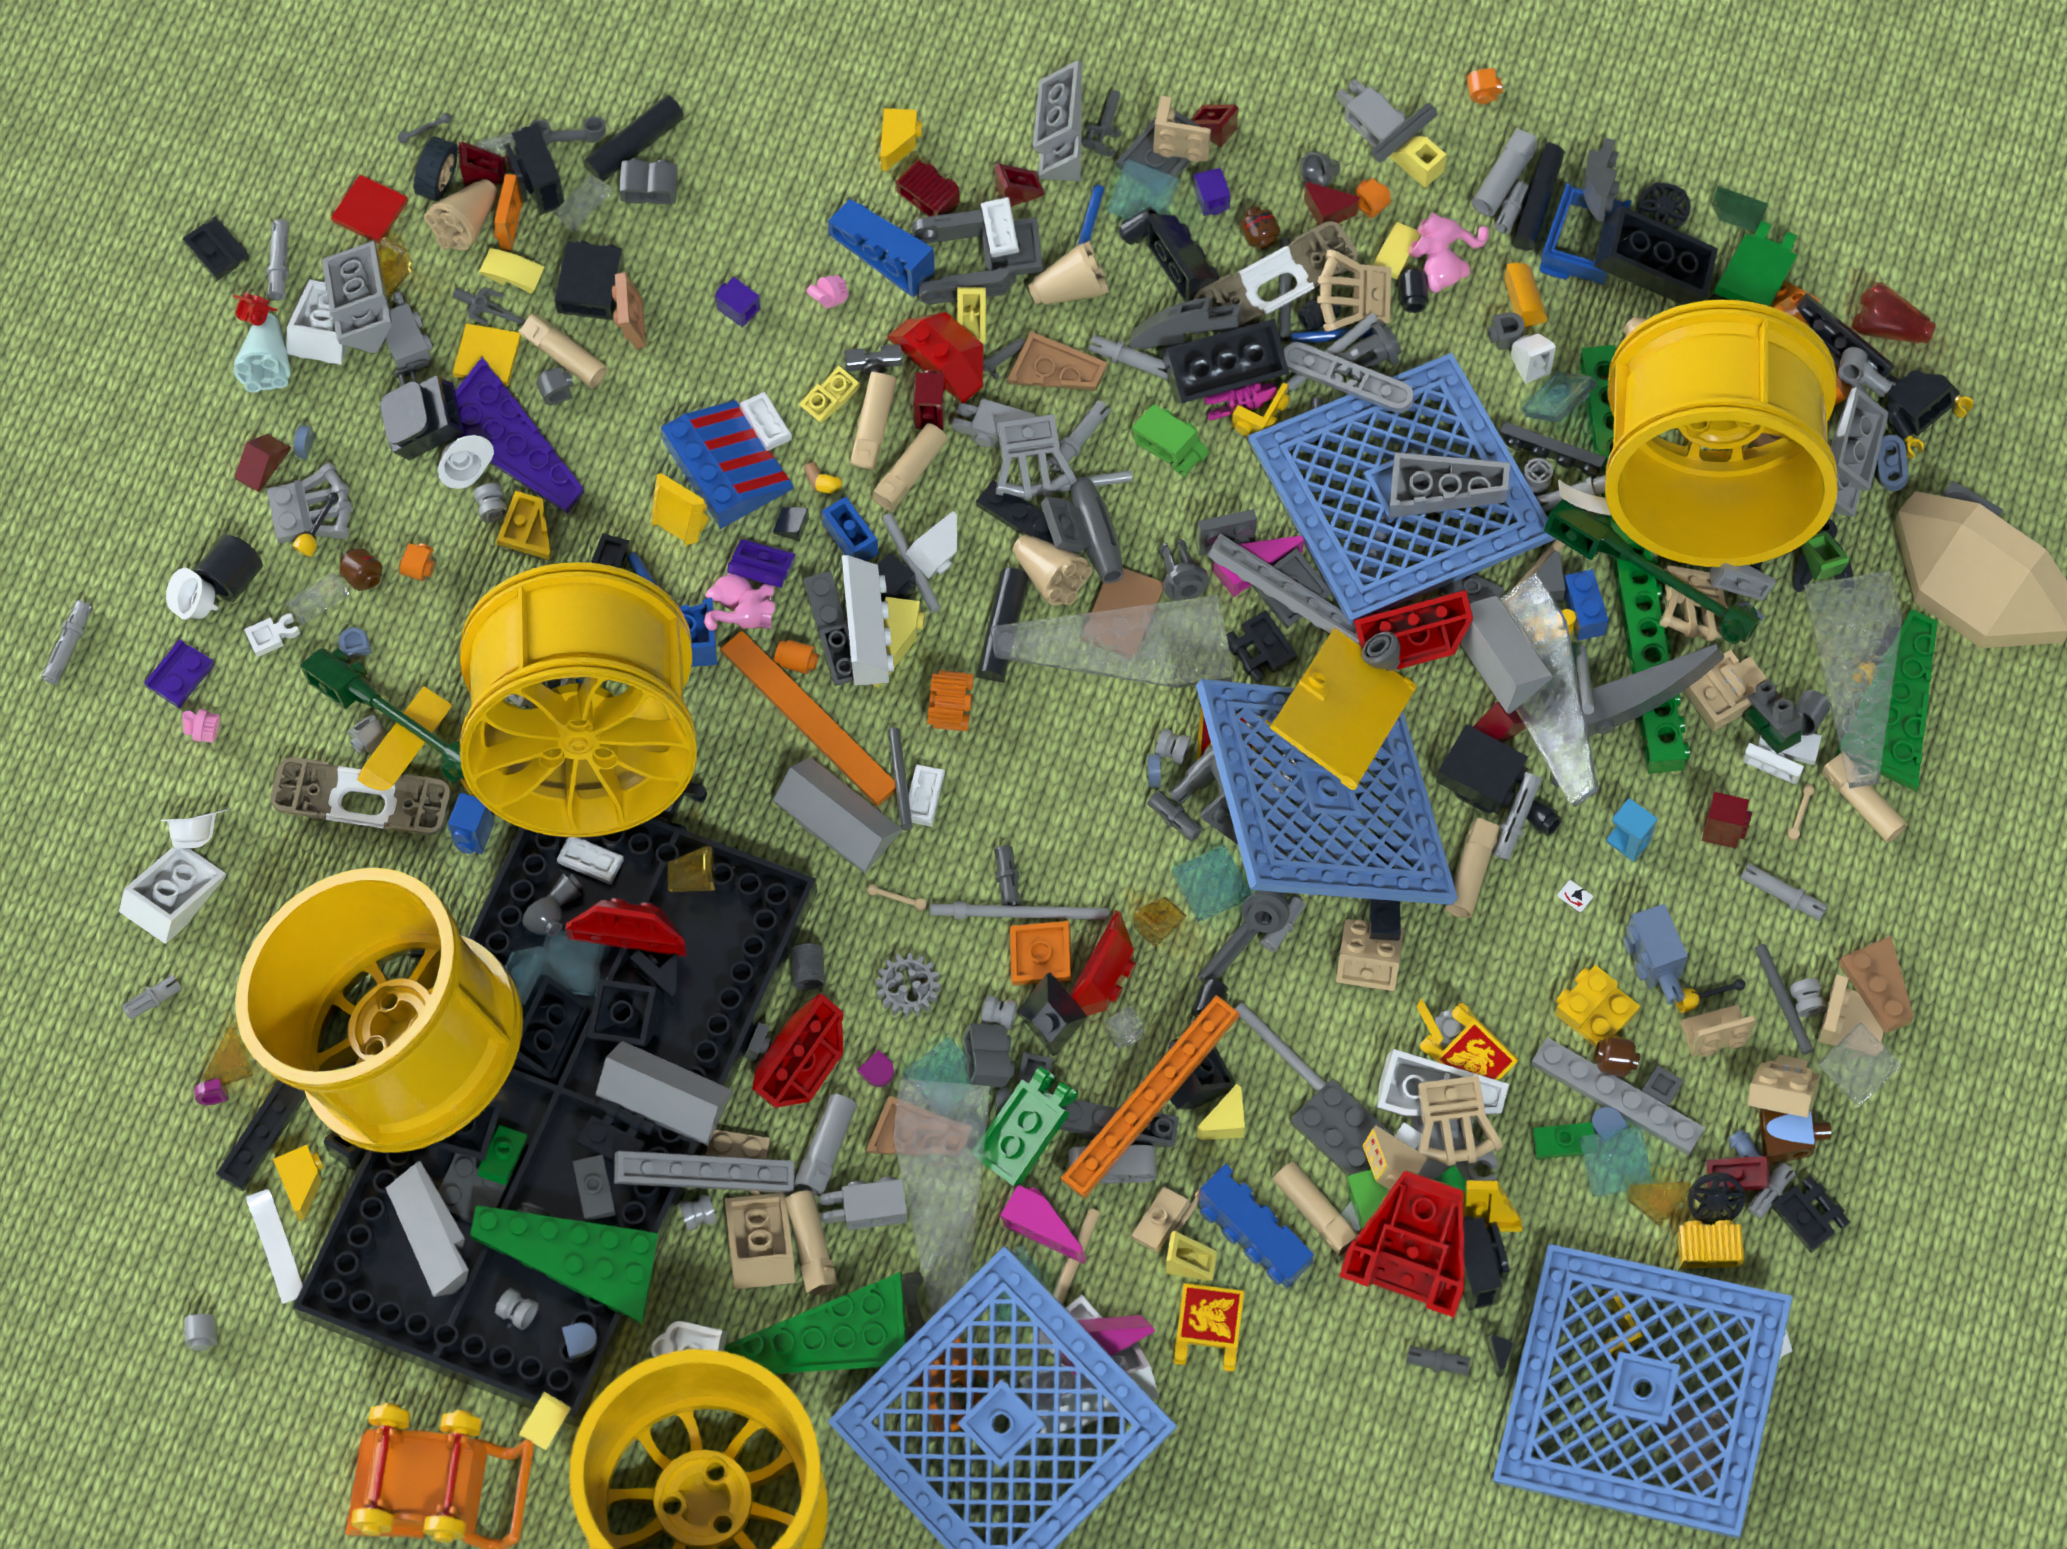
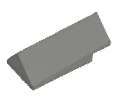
M1079 60L1039 80L1032 149L1040 153L1038 177L1041 179L1081 182L1082 62Z
M372 241L322 259L329 310L335 323L337 341L345 346L377 354L392 327V321L376 243Z
M1852 388L1845 401L1830 446L1835 457L1838 475L1837 500L1833 513L1849 517H1855L1860 492L1871 489L1889 413L1858 388Z
M1493 596L1470 603L1474 619L1460 645L1506 713L1510 714L1549 682L1553 675L1543 663V658L1500 598Z
M811 757L789 768L773 799L775 804L796 818L798 825L863 873L870 869L902 832V829Z
M623 1041L606 1057L596 1091V1096L618 1103L625 1110L635 1115L639 1113L647 1117L646 1120L706 1145H708L733 1094V1090Z
M418 1162L386 1187V1190L433 1296L459 1293L465 1287L469 1271L461 1257L465 1238L422 1163Z

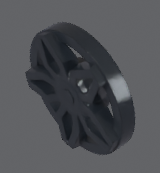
M1657 182L1652 184L1641 194L1638 203L1639 214L1647 217L1645 212L1654 213V220L1659 222V218L1663 219L1661 223L1664 225L1668 222L1669 218L1679 220L1676 223L1666 225L1675 230L1686 223L1691 210V203L1686 191L1669 183ZM1658 190H1659L1660 193L1662 194V196H1660V197L1657 195V192H1656V191H1658ZM1666 190L1672 191L1669 196H1667ZM1650 193H1652V198L1645 200V198ZM1677 195L1680 196L1677 200L1672 199V197ZM1682 201H1684L1686 211L1679 206Z
M1713 1172L1700 1177L1694 1182L1688 1192L1687 1203L1691 1214L1697 1221H1701L1706 1225H1714L1715 1222L1721 1220L1733 1221L1740 1214L1745 1204V1192L1741 1183L1734 1176L1723 1172ZM1713 1181L1710 1188L1701 1187L1705 1183ZM1727 1181L1734 1184L1738 1190H1728ZM1731 1196H1739L1733 1199H1729V1197ZM1694 1198L1701 1203L1697 1211L1693 1205ZM1729 1205H1736L1735 1208L1731 1211V1207ZM1709 1209L1707 1213L1703 1214L1704 1210ZM1723 1209L1727 1211V1215L1723 1216L1720 1213V1211ZM1714 1212L1718 1218H1711Z

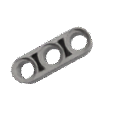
M1130 1145L1098 1184L1141 1183L1156 1180V1148L1150 1145ZM1075 1147L1068 1150V1169L1086 1147Z

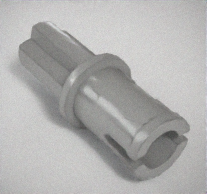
M1518 181L1514 185L1508 199L1503 201V209L1494 224L1497 231L1503 234L1504 232L1506 234L1511 232L1515 220L1523 212L1522 205L1530 191L1529 185L1524 184L1522 181Z
M1296 896L1290 897L1287 901L1290 915L1285 927L1278 932L1266 933L1260 941L1266 949L1272 952H1277L1278 947L1288 932H1293V924L1305 908V903Z
M170 975L151 988L147 986L145 992L123 1004V1010L128 1018L134 1019L154 1006L158 1008L160 1007L159 1003L182 991L179 983L175 982L176 978Z
M1785 1163L1778 1164L1769 1178L1770 1189H1761L1749 1204V1212L1752 1215L1762 1218L1774 1201L1782 1196V1191L1795 1176L1794 1170L1788 1173L1792 1169L1789 1165Z

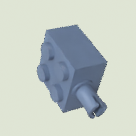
M1662 904L1631 915L1623 942L1629 955L1633 954L1637 963L1635 964V971L1639 980H1644L1648 989L1660 985L1668 1005L1674 1004V999H1676L1677 1003L1682 1001L1686 996L1677 979L1682 976L1688 955L1666 905Z

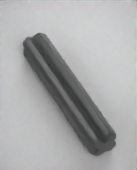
M1426 103L1371 150L1372 157L1379 163L1383 162L1438 115L1436 107L1431 103Z
M1244 921L1199 973L1198 978L1200 981L1205 983L1207 979L1217 980L1259 931L1252 929L1249 932L1247 930V923Z

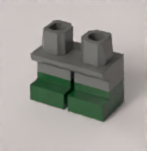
M1770 680L1756 686V692L1747 696L1748 701L1752 704V708L1745 711V721L1759 735H1762L1761 738L1777 754L1800 743L1802 717L1794 710V705L1789 699H1784L1776 691V686Z

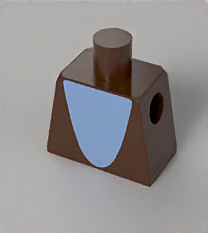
M1759 1108L1763 1156L1768 1157L1769 1165L1810 1157L1816 1148L1815 1141L1831 1140L1830 1122H1813L1812 1109L1808 1118Z

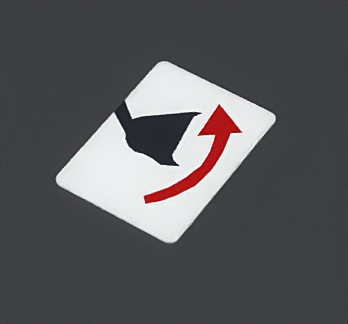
M1571 880L1566 883L1557 895L1579 912H1582L1593 898L1590 893Z

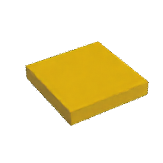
M466 324L452 372L453 376L465 379L481 357H483L503 385L509 386L522 338L521 334L513 331Z

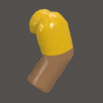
M811 462L804 466V471L814 491L833 494L841 490V479L832 475L821 474L816 462Z

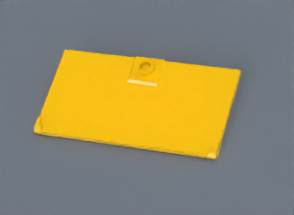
M1334 627L1269 728L1339 778L1343 785L1351 790H1355L1412 694L1416 691L1417 685L1394 670L1387 671L1369 666L1362 659L1363 649H1361L1360 645Z

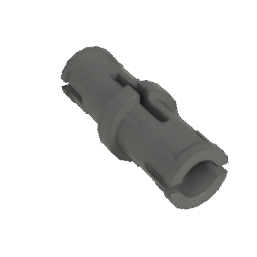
M1161 791L1154 793L1149 799L1147 805L1166 820L1165 823L1169 827L1173 826L1190 842L1196 840L1202 833L1203 827L1192 820L1185 813V809L1182 806L1175 805Z
M1009 845L999 846L997 849H994L998 871L996 873V881L1000 885L1002 905L1017 906L1021 903L1017 882L1019 871L1015 868L1013 847Z
M1410 1345L1406 1364L1432 1368L1433 1372L1436 1373L1442 1370L1467 1376L1471 1357L1443 1352L1444 1349L1441 1348L1435 1351Z

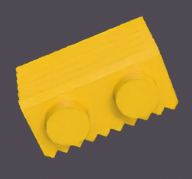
M1730 1220L1717 1221L1714 1225H1703L1701 1221H1688L1679 1227L1677 1239L1680 1269L1735 1268L1742 1266L1744 1251L1742 1226L1740 1224L1734 1225L1733 1221Z

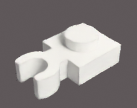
M292 614L282 616L276 624H273L272 619L268 618L244 629L256 657L282 647V638H295L300 634L297 626L291 629L286 628L289 623L294 622Z

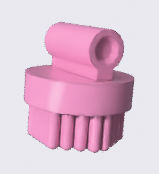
M838 275L821 277L817 282V286L810 285L807 288V294L825 308L836 307L844 303L849 296L848 288L845 284L846 281Z
M199 709L197 715L192 711H185L182 714L183 733L185 735H192L193 741L213 743L218 736L220 715L210 713L209 710Z

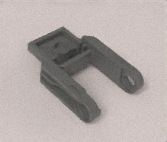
M982 210L924 217L915 220L912 223L913 236L924 243L983 236L987 271L945 276L942 277V280L919 284V300L925 304L958 301V287L986 288V297L1005 295L1017 281L1016 275L1043 272L1037 218L1014 220L1019 252L993 258L990 252Z

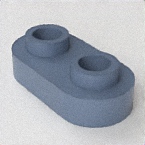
M1884 436L1877 459L1879 482L1886 490L1898 491L1904 488L1908 482L1905 443L1898 436ZM1889 450L1896 452L1894 455L1886 454ZM1897 476L1899 479L1891 481L1889 477Z

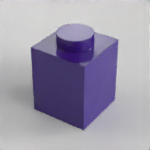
M1221 167L1194 174V191L1203 216L1210 214L1219 215L1225 210H1229L1231 195Z
M735 277L728 283H723L716 292L717 310L741 328L761 309L759 295Z

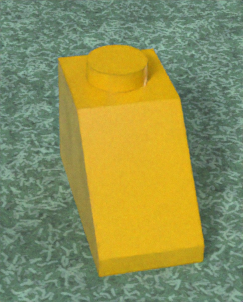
M884 109L880 153L881 171L889 170L916 149L917 137L922 138L923 121H918L917 110Z
M307 1145L273 1159L299 1221L305 1219L322 1182L319 1170L323 1169L321 1160L317 1152L311 1154Z

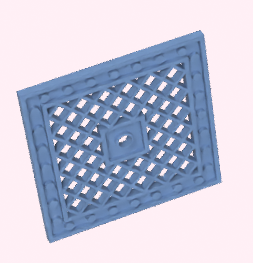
M1453 353L1391 377L1411 387L1414 401L1422 398L1420 404L1413 403L1412 407L1408 410L1416 413L1413 421L1399 417V412H1395L1394 415L1386 413L1391 410L1349 394L1251 434L1248 437L1249 444L1297 531L1304 539L1307 549L1349 625L1354 624V620L1376 615L1555 540L1554 537L1543 531L1548 520L1545 512ZM1427 398L1441 402L1439 411L1425 406ZM1446 404L1452 415L1444 412ZM1424 415L1435 419L1433 427L1418 423L1420 416ZM1371 419L1369 425L1361 423ZM1376 420L1391 423L1388 431L1375 428ZM1440 421L1454 425L1452 433L1437 429ZM1395 426L1410 429L1408 436L1404 437L1394 434ZM1459 427L1462 430L1465 437L1456 435ZM1346 429L1343 436L1336 434L1337 432ZM1351 430L1364 433L1363 441L1348 438ZM1414 432L1429 435L1427 443L1413 440ZM1370 436L1383 439L1382 448L1367 444ZM1434 437L1448 441L1446 449L1432 446ZM1320 440L1318 446L1310 444ZM1328 440L1340 444L1337 452L1324 449L1325 441ZM1389 442L1402 445L1401 453H1407L1408 448L1423 452L1422 455L1430 454L1441 457L1473 459L1470 458L1473 450L1478 460L1510 463L1508 493L1506 502H1503L1505 506L1497 503L1477 506L1487 510L1485 518L1470 514L1472 507H1467L1465 512L1457 509L1439 511L1437 513L1443 514L1440 523L1426 519L1427 513L1421 514V516L1410 515L1388 518L1395 452L1386 450ZM1453 443L1467 447L1465 456L1450 451ZM1347 446L1359 450L1357 457L1353 458L1343 455L1344 447ZM1300 450L1314 455L1311 463L1297 459ZM1366 452L1378 456L1376 463L1371 464L1362 461L1363 453ZM1319 456L1333 461L1330 469L1316 465ZM1383 458L1391 460L1381 465ZM1338 463L1351 466L1350 475L1335 471ZM1299 469L1308 471L1305 480ZM1357 469L1365 471L1363 472V479L1355 477ZM1313 473L1327 477L1324 486L1310 482ZM1332 479L1346 483L1343 492L1329 488ZM1351 485L1365 489L1362 498L1348 494ZM1370 491H1371V493H1372L1374 499L1376 500V502L1367 500L1368 497H1369ZM1312 492L1320 494L1318 502L1314 498ZM1325 496L1340 500L1337 509L1323 504ZM1345 502L1359 506L1356 515L1342 511ZM1364 508L1378 512L1375 521L1361 517ZM1492 512L1507 516L1505 523L1501 524L1489 520ZM1325 515L1333 517L1331 524L1328 523ZM1382 516H1385L1388 523L1397 520L1395 527L1380 523ZM1447 516L1462 520L1459 529L1445 525ZM1512 518L1514 523L1509 525ZM1338 519L1353 523L1350 531L1336 528ZM1402 521L1417 525L1415 532L1411 533L1400 529ZM1466 523L1480 526L1479 535L1464 531ZM1357 525L1372 529L1369 538L1355 534ZM1425 527L1436 531L1434 539L1420 536L1421 528ZM1486 528L1494 531L1484 535ZM1377 531L1391 535L1388 544L1374 540ZM1441 533L1456 537L1453 546L1438 541ZM1337 537L1346 540L1343 548ZM1396 537L1410 542L1408 550L1393 546ZM1460 539L1468 541L1467 543L1458 546ZM1351 542L1365 546L1362 555L1348 550ZM1415 544L1430 548L1428 555L1424 556L1414 553ZM1370 548L1385 552L1382 561L1368 557ZM1435 550L1443 552L1432 557ZM1390 554L1404 559L1401 567L1387 563ZM1350 560L1359 563L1356 571ZM1409 560L1417 563L1407 567ZM1364 565L1378 569L1375 578L1361 574ZM1383 571L1391 573V575L1381 578Z
M1201 679L1197 683V692L1250 890L1452 905L1458 899L1403 711L1375 755L1384 763V766L1373 759L1368 769L1376 776L1373 777L1366 771L1360 781L1367 788L1365 789L1359 784L1355 790H1351L1320 764L1313 763V759L1305 757L1294 745H1291L1287 740L1270 729V726L1265 722L1267 719L1271 724L1273 723L1294 688ZM1240 718L1245 719L1254 728L1250 729ZM1259 731L1270 742L1264 741L1256 732ZM1249 742L1261 753L1258 755L1254 750H1252L1247 745V743ZM1273 744L1285 754V757L1272 747ZM1263 757L1268 758L1277 767L1273 768ZM1290 758V759H1291L1292 761H1294L1296 764H1295V765H1292V764L1288 761V759ZM1256 767L1261 773H1263L1267 777V779H1263L1253 769ZM1282 770L1292 779V782L1288 781L1279 771ZM1379 779L1386 783L1391 788V791H1389L1384 785H1382L1379 782ZM1272 781L1284 792L1281 794L1269 783ZM1371 790L1383 800L1382 803L1370 793ZM1262 793L1274 802L1273 806L1261 796ZM1288 795L1289 797H1291L1300 806L1297 808L1293 803H1291L1286 798V796ZM1364 802L1374 813L1372 814L1361 803ZM1388 804L1390 807H1392L1397 813H1399V815L1396 816L1391 810H1389L1386 807V805ZM1278 807L1290 816L1289 820L1277 810ZM1378 815L1390 825L1389 828L1377 818ZM1271 819L1281 830L1278 831L1267 820ZM1361 819L1366 824L1363 826L1358 820ZM1296 821L1300 826H1302L1306 830V833L1302 832L1297 826L1293 824V822ZM1321 823L1332 834L1329 835L1328 833H1326L1321 827L1318 826V824ZM1346 825L1357 836L1354 837L1353 835H1351L1346 829L1343 828V826ZM1368 828H1372L1381 836V839L1377 838ZM1395 829L1397 832H1399L1404 838H1406V840L1403 841L1398 835H1396L1393 832V830ZM1285 832L1297 842L1296 845L1284 836ZM1312 835L1323 844L1322 847L1316 844L1309 836ZM1337 837L1339 840H1341L1346 846H1348L1347 849L1340 845L1334 838ZM1362 839L1364 842H1366L1371 848H1373L1372 851L1365 847L1359 840ZM1387 841L1397 852L1395 853L1384 842ZM1277 844L1281 849H1283L1288 854V856H1284L1274 846ZM1301 846L1314 857L1311 859L1300 849ZM1325 850H1330L1335 856L1339 858L1338 861H1336L1332 856H1330ZM1350 852H1355L1360 858L1364 860L1363 863H1361ZM1375 854H1380L1385 860L1389 862L1388 865H1386ZM1403 855L1414 865L1411 867L1400 856Z
M1549 1244L1493 1482L1740 1539L1793 1297ZM1573 1283L1580 1284L1571 1290ZM1593 1287L1610 1290V1292L1599 1298ZM1588 1289L1595 1301L1581 1309L1573 1297ZM1624 1294L1641 1298L1629 1304ZM1618 1296L1625 1308L1611 1316L1604 1303ZM1654 1300L1671 1305L1660 1311ZM1568 1301H1570L1576 1312L1564 1319ZM1648 1302L1655 1315L1641 1322L1634 1310ZM1599 1307L1607 1319L1592 1327L1585 1315ZM1684 1307L1702 1311L1690 1317ZM1679 1309L1686 1321L1672 1329L1665 1316ZM1630 1314L1637 1326L1623 1334L1616 1321ZM1715 1314L1725 1315L1733 1318L1721 1324V1322ZM1709 1315L1716 1328L1702 1335L1695 1323ZM1581 1318L1588 1330L1573 1338L1567 1326ZM1660 1320L1667 1333L1653 1340L1646 1328ZM1746 1320L1754 1322L1753 1331ZM1740 1322L1747 1335L1733 1342L1726 1330ZM1611 1325L1618 1337L1604 1345L1597 1333ZM1691 1327L1698 1339L1684 1347L1677 1334ZM1561 1331H1563L1569 1342L1558 1348ZM1642 1332L1649 1344L1635 1352L1628 1339ZM1721 1333L1729 1346L1715 1354L1707 1341ZM1592 1336L1599 1349L1585 1356L1578 1344ZM1672 1338L1679 1351L1665 1358L1658 1346ZM1750 1341L1745 1360L1738 1348ZM1623 1343L1629 1354L1619 1352L1616 1363L1609 1350ZM1703 1345L1710 1357L1696 1365L1689 1352ZM1574 1348L1581 1360L1567 1368L1560 1355ZM1654 1350L1660 1360L1642 1356ZM1734 1352L1741 1364L1727 1372L1719 1360ZM1604 1354L1611 1367L1597 1375L1590 1362ZM1684 1356L1691 1369L1679 1376L1681 1366L1673 1362ZM1556 1360L1562 1372L1551 1378L1554 1361ZM1715 1363L1722 1376L1708 1384L1700 1371ZM1586 1366L1593 1378L1578 1386L1571 1374ZM1744 1370L1739 1390L1731 1378ZM1614 1374L1609 1393L1602 1380ZM1696 1374L1704 1387L1689 1395L1682 1382ZM1567 1377L1574 1390L1560 1398L1553 1385ZM1640 1382H1647L1652 1386V1392L1646 1397H1639L1634 1392L1635 1386ZM1727 1382L1734 1394L1720 1402L1713 1389ZM1597 1384L1605 1396L1590 1404L1583 1392ZM1676 1387H1678L1684 1399L1673 1405ZM1549 1389L1556 1401L1544 1408L1547 1390ZM1708 1393L1715 1406L1701 1413L1694 1401ZM1579 1395L1586 1408L1572 1416L1565 1403ZM1737 1401L1732 1420L1725 1407ZM1607 1403L1606 1414L1613 1415V1417L1602 1423L1595 1410ZM1689 1404L1697 1417L1683 1425L1675 1412ZM1560 1407L1567 1420L1553 1428L1546 1415ZM1720 1411L1728 1424L1714 1432L1706 1419ZM1591 1414L1598 1426L1583 1434L1576 1422ZM1671 1416L1678 1429L1664 1437L1658 1426L1668 1427ZM1542 1419L1549 1431L1537 1437L1540 1420ZM1627 1419L1645 1423L1633 1430ZM1621 1420L1629 1433L1614 1441L1607 1428ZM1702 1423L1709 1435L1694 1443L1687 1431ZM1572 1425L1579 1438L1565 1446L1558 1433ZM1652 1427L1659 1440L1645 1448L1638 1435ZM1730 1431L1727 1449L1725 1450L1718 1437ZM1602 1432L1610 1445L1596 1453L1588 1440ZM1682 1434L1690 1447L1676 1455L1668 1442ZM1553 1437L1560 1450L1546 1458L1539 1445ZM1633 1439L1640 1452L1626 1460L1619 1447ZM1713 1441L1721 1454L1707 1462L1699 1449ZM1584 1444L1591 1456L1576 1464L1569 1452ZM1664 1446L1671 1459L1657 1467L1649 1454ZM1534 1449L1541 1459L1532 1458ZM1614 1450L1622 1463L1607 1471L1600 1458ZM1695 1453L1702 1466L1688 1474L1680 1461ZM1565 1455L1571 1466L1554 1463V1461ZM1645 1457L1653 1470L1638 1478L1631 1465ZM1724 1460L1719 1480L1711 1468ZM1596 1462L1602 1473L1585 1470L1584 1468ZM1676 1464L1684 1477L1669 1485L1662 1472ZM1626 1469L1633 1480L1616 1477L1615 1475ZM1707 1471L1714 1484L1700 1492L1692 1479ZM1657 1476L1664 1487L1645 1482ZM1688 1483L1695 1494L1676 1489ZM1717 1491L1716 1499L1707 1497Z
M1006 1246L976 1273L827 1421L946 1549H1056L1179 1427ZM1006 1292L1011 1299L998 1298ZM997 1304H1012V1321H996ZM1018 1306L1033 1322L1018 1321ZM990 1307V1321H976ZM974 1326H990L989 1343H974ZM996 1326H1012L1011 1344L996 1343ZM1018 1326L1033 1327V1344H1018ZM968 1329V1343H953ZM1040 1329L1054 1344H1039ZM952 1348H968L967 1365H952ZM974 1348H989V1366H974ZM996 1348L1011 1349V1366H995ZM1018 1349H1033V1366H1017ZM1039 1349H1055V1366H1039ZM946 1350V1365H931ZM1061 1351L1076 1367H1061ZM930 1370H945V1387H930ZM952 1370H967V1388H952ZM974 1370L989 1371V1388H973ZM995 1371H1011V1384L1009 1385L1002 1379L995 1386ZM1017 1371H1033L1032 1388H1017ZM1039 1371H1054V1389H1039ZM1061 1371L1076 1372V1389H1061ZM924 1372L923 1387H909ZM1083 1374L1097 1389H1082ZM908 1392H923V1409H908ZM930 1392H945V1410H930ZM952 1392H967L966 1410H951ZM973 1393H987L973 1407ZM1017 1393H1032V1409ZM1039 1393L1054 1394V1411H1038ZM1060 1394H1076V1411H1060ZM1082 1394H1098V1412H1082ZM901 1395V1409H887ZM1104 1396L1119 1412H1104ZM886 1414H901V1431H886ZM908 1414H923L922 1432H907ZM929 1414H945L944 1432H929ZM951 1415H965L958 1422L965 1432H951ZM999 1415H1005L1010 1420V1428L1005 1433L997 1432L994 1427V1421ZM1039 1416H1054L1053 1434L1039 1433L1047 1425ZM1060 1416H1076L1075 1434H1060ZM1082 1416H1098L1097 1434H1082ZM878 1417L879 1428L873 1423ZM1104 1417H1120L1119 1434H1104ZM1126 1419L1133 1425L1127 1432ZM886 1436H901L900 1451ZM907 1436H922V1454H907ZM929 1436L944 1437V1454H929ZM951 1437H966V1455L950 1454ZM1038 1438H1053V1456H1038ZM1060 1438L1075 1439V1456H1059ZM972 1439L987 1455H972ZM1082 1439H1097V1457L1081 1456ZM1104 1439H1119L1103 1455ZM1031 1441V1456L1017 1455ZM907 1458L922 1459V1474ZM929 1459H944L943 1477H928ZM950 1459H965V1477H950ZM972 1459L987 1460V1477H972ZM1016 1460H1031V1478H1015ZM1037 1460L1053 1461V1478H1037ZM1059 1461H1075V1479H1059ZM1081 1461H1097L1081 1476ZM994 1463L1000 1469H1003L1009 1463V1478H993ZM928 1481H943V1496ZM950 1481L965 1482V1500L950 1499ZM972 1482H987V1500H971ZM993 1482H1009L1008 1500H993ZM1015 1482L1031 1483L1030 1501L1015 1500ZM1037 1483H1053L1052 1501H1037ZM1059 1483H1074L1059 1498ZM950 1504H965L964 1519ZM971 1504H987L986 1522H971ZM993 1505H1008V1523L993 1522ZM1015 1505H1030V1523H1015ZM1037 1505H1052L1037 1520ZM972 1527H986V1542ZM993 1527H1008V1545H992ZM1014 1527L1029 1528L1014 1543Z

